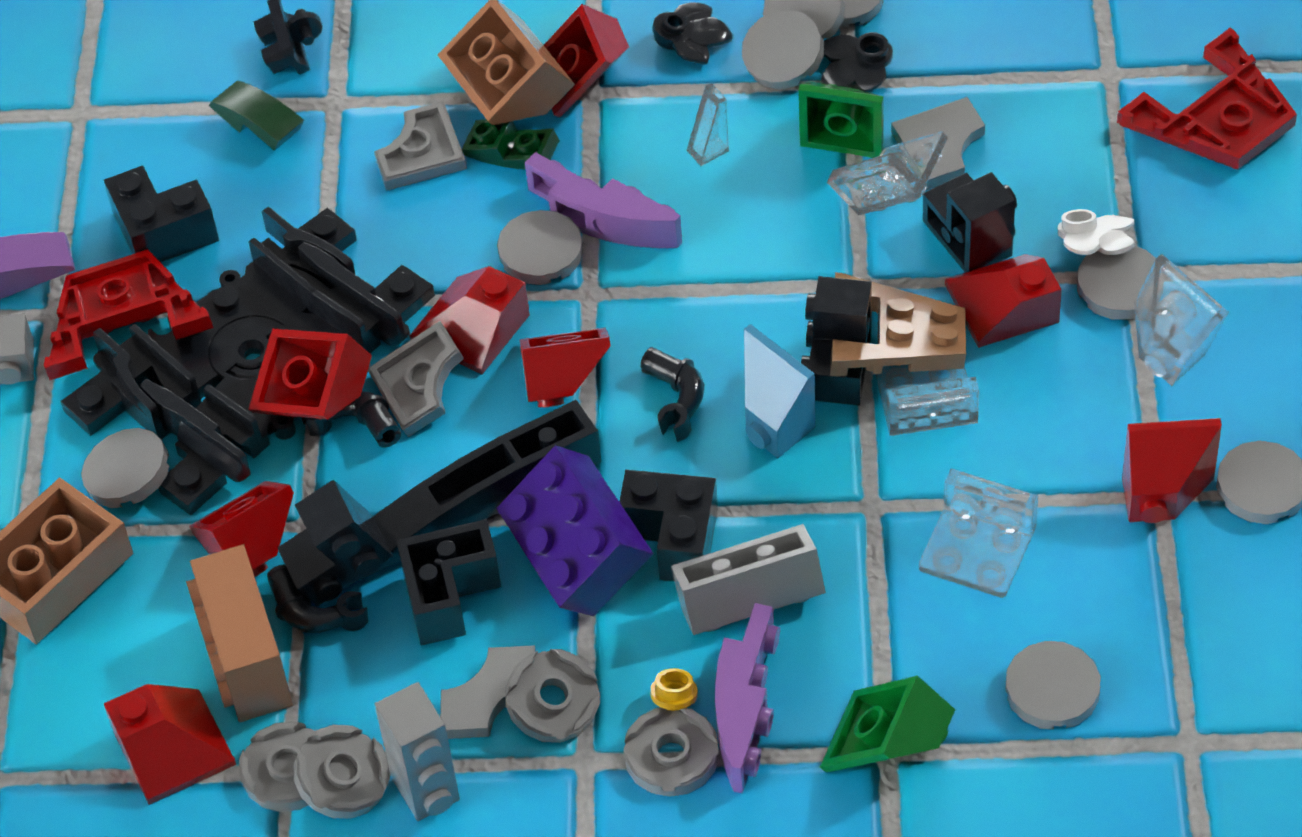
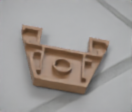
M835 272L834 277L868 281L865 279H861L858 277ZM872 282V311L878 313L877 344L834 339L832 342L830 376H847L848 368L866 367V371H871L873 374H882L883 366L908 365L910 372L964 369L966 359L965 308Z

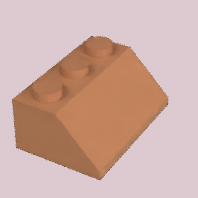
M489 0L438 54L441 61L486 120L492 125L547 114L575 85L523 19L499 0Z

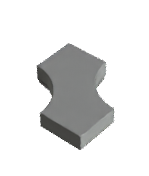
M535 645L488 648L487 658L483 667L471 680L460 686L441 690V719L445 723L448 739L490 736L495 718L506 707L505 688L513 668L526 655L536 652Z

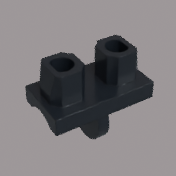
M268 0L270 13L253 23L259 39L265 46L277 40L278 42L261 50L263 61L274 74L291 65L299 75L309 71L310 67L304 45L313 44L314 39L321 34L323 26L320 17L313 12H306L305 9H298L295 15L284 12L281 0Z

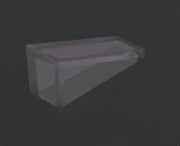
M712 83L704 88L686 150L700 166L729 152L727 101Z

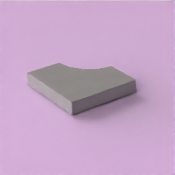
M968 97L892 122L891 133L923 186L928 190L965 173V166L962 160L963 152L971 142L985 135V124Z
M444 101L404 111L405 124L400 135L388 146L374 151L376 163L386 191L467 169L463 152Z
M439 321L370 366L368 372L382 396L388 402L401 428L410 437L446 413L441 400L443 384L450 371L464 358L446 328Z

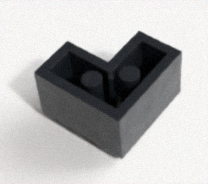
M143 165L103 180L112 212L132 254L148 249L160 262H164L219 241L211 206L197 179L158 194Z
M966 172L923 193V222L965 273L1001 262L1012 256L1013 236L1016 234L1014 218L1017 200L1012 189L1008 185H1002L992 172L975 180Z
M819 276L816 294L808 293L805 320L813 321H808L806 347H811L810 356L802 355L801 363L815 374V401L860 406L866 367L848 368L847 376H830L831 349L833 339L871 343L872 281Z
M625 469L619 502L644 540L658 542L659 579L674 581L672 565L711 553L718 513L716 478Z
M334 480L295 504L306 529L277 547L297 590L309 597L310 601L316 606L335 599L345 588L360 578L375 573L382 564L393 558L373 515Z
M487 519L396 540L420 645L466 635L459 597L501 587L497 556Z

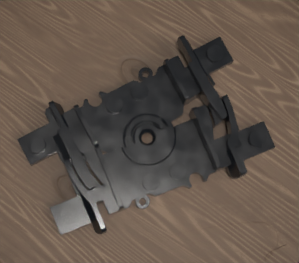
M270 207L262 210L266 231L285 247L280 248L269 237L263 242H259L256 238L248 241L253 262L246 266L245 275L240 277V274L235 270L223 272L219 278L221 288L211 291L196 302L200 308L203 306L208 311L213 324L212 329L176 340L173 331L165 335H158L152 329H149L146 334L136 324H133L129 327L131 337L119 345L102 329L98 328L93 332L98 353L94 355L93 361L101 372L61 400L64 412L90 436L124 411L143 428L153 431L161 440L170 433L176 435L178 441L175 443L177 454L183 460L168 472L158 489L163 496L189 515L196 512L227 484L226 476L235 482H241L251 475L245 453L252 458L257 457L270 445V435L273 432L277 438L282 440L290 439L296 432L293 418L299 417L258 414L248 410L272 328L348 334L371 354L381 345L380 340L393 347L401 344L410 335L409 326L405 322L435 296L433 285L404 265L399 266L376 288L355 274L353 261L342 252L357 241L355 229L328 207L298 229L290 225ZM167 316L170 329H172V328H171V325H170L169 318H168V316ZM253 353L261 355L256 359H246L248 355Z

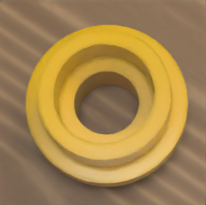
M670 668L657 674L650 688V696L657 706L669 711H677L691 706L697 700L698 688L689 672L683 669Z

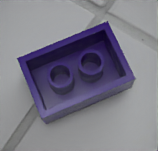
M556 445L496 508L559 608L594 617L654 554L590 457Z

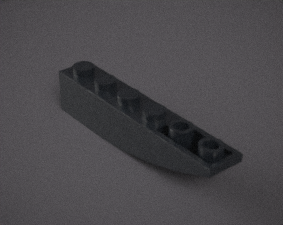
M574 400L459 458L416 485L373 517L393 555V558L382 564L376 572L400 561L396 540L485 520L499 513L496 508L555 445L589 456L594 465L601 463L598 430L578 401Z

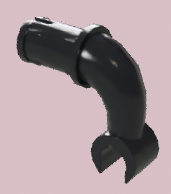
M650 347L642 357L640 363L641 371L669 383L674 391L679 392L677 402L664 406L658 413V422L662 435L665 434L670 425L675 424L673 430L676 440L679 442L687 438L691 432L690 418L702 402L705 384L700 372L694 367V362L691 359L684 358L681 360L654 347Z
M362 391L359 398L328 420L301 417L303 425L307 424L310 436L323 435L331 429L332 420L352 415L356 417L359 423L367 426L380 447H390L397 443L401 437L400 428L388 412V402L384 397L374 395L371 392Z
M285 564L273 567L267 573L268 582L277 603L275 613L278 619L286 621L290 626L302 632L321 633L340 626L345 630L357 631L364 628L368 623L367 607H362V595L360 592H345L338 598L335 606L317 608L312 606L309 597L297 590Z

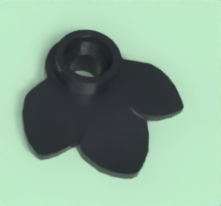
M698 2L681 4L674 12L661 13L655 17L652 25L654 39L657 44L665 49L675 50L678 56L684 60L698 64H708V48L731 42L733 34L724 22L711 17L712 7Z
M875 32L865 33L859 38L843 34L824 40V57L831 61V63L824 71L821 83L851 87L856 84L861 91L865 92L878 88L886 78L885 67L890 64L893 58L891 44L885 36Z

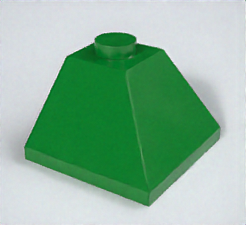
M811 81L800 83L798 90L800 146L882 159L883 96L834 84Z
M918 675L854 690L820 768L827 773L938 749L948 735V726L956 709Z

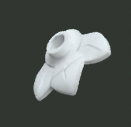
M1076 209L1065 212L1061 217L1062 222L1058 224V235L1064 239V246L1076 254L1091 255L1098 250L1106 255H1118L1126 253L1135 247L1133 239L1124 233V231L1134 225V219L1117 215H1105L1096 218V214L1090 210Z

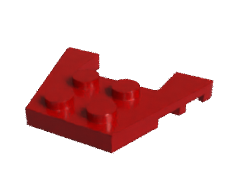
M1228 28L1204 46L1203 54L1205 60L1227 74L1228 77L1179 114H1174L1143 92L1118 111L1117 123L1128 129L1237 170L1293 128L1296 124V112L1270 78L1265 79L1256 67L1255 57L1252 54L1248 56L1241 47L1237 33L1232 28Z
M147 249L66 275L56 312L59 321L56 331L51 332L52 349L50 357H45L44 368L49 380L88 369L82 340L92 337L93 332L98 328L109 334L114 329L135 322H147L157 315L167 313L175 339L178 340L212 329L213 324L208 311L203 306L200 308L192 299L191 293L187 289L183 290L175 282L173 275Z

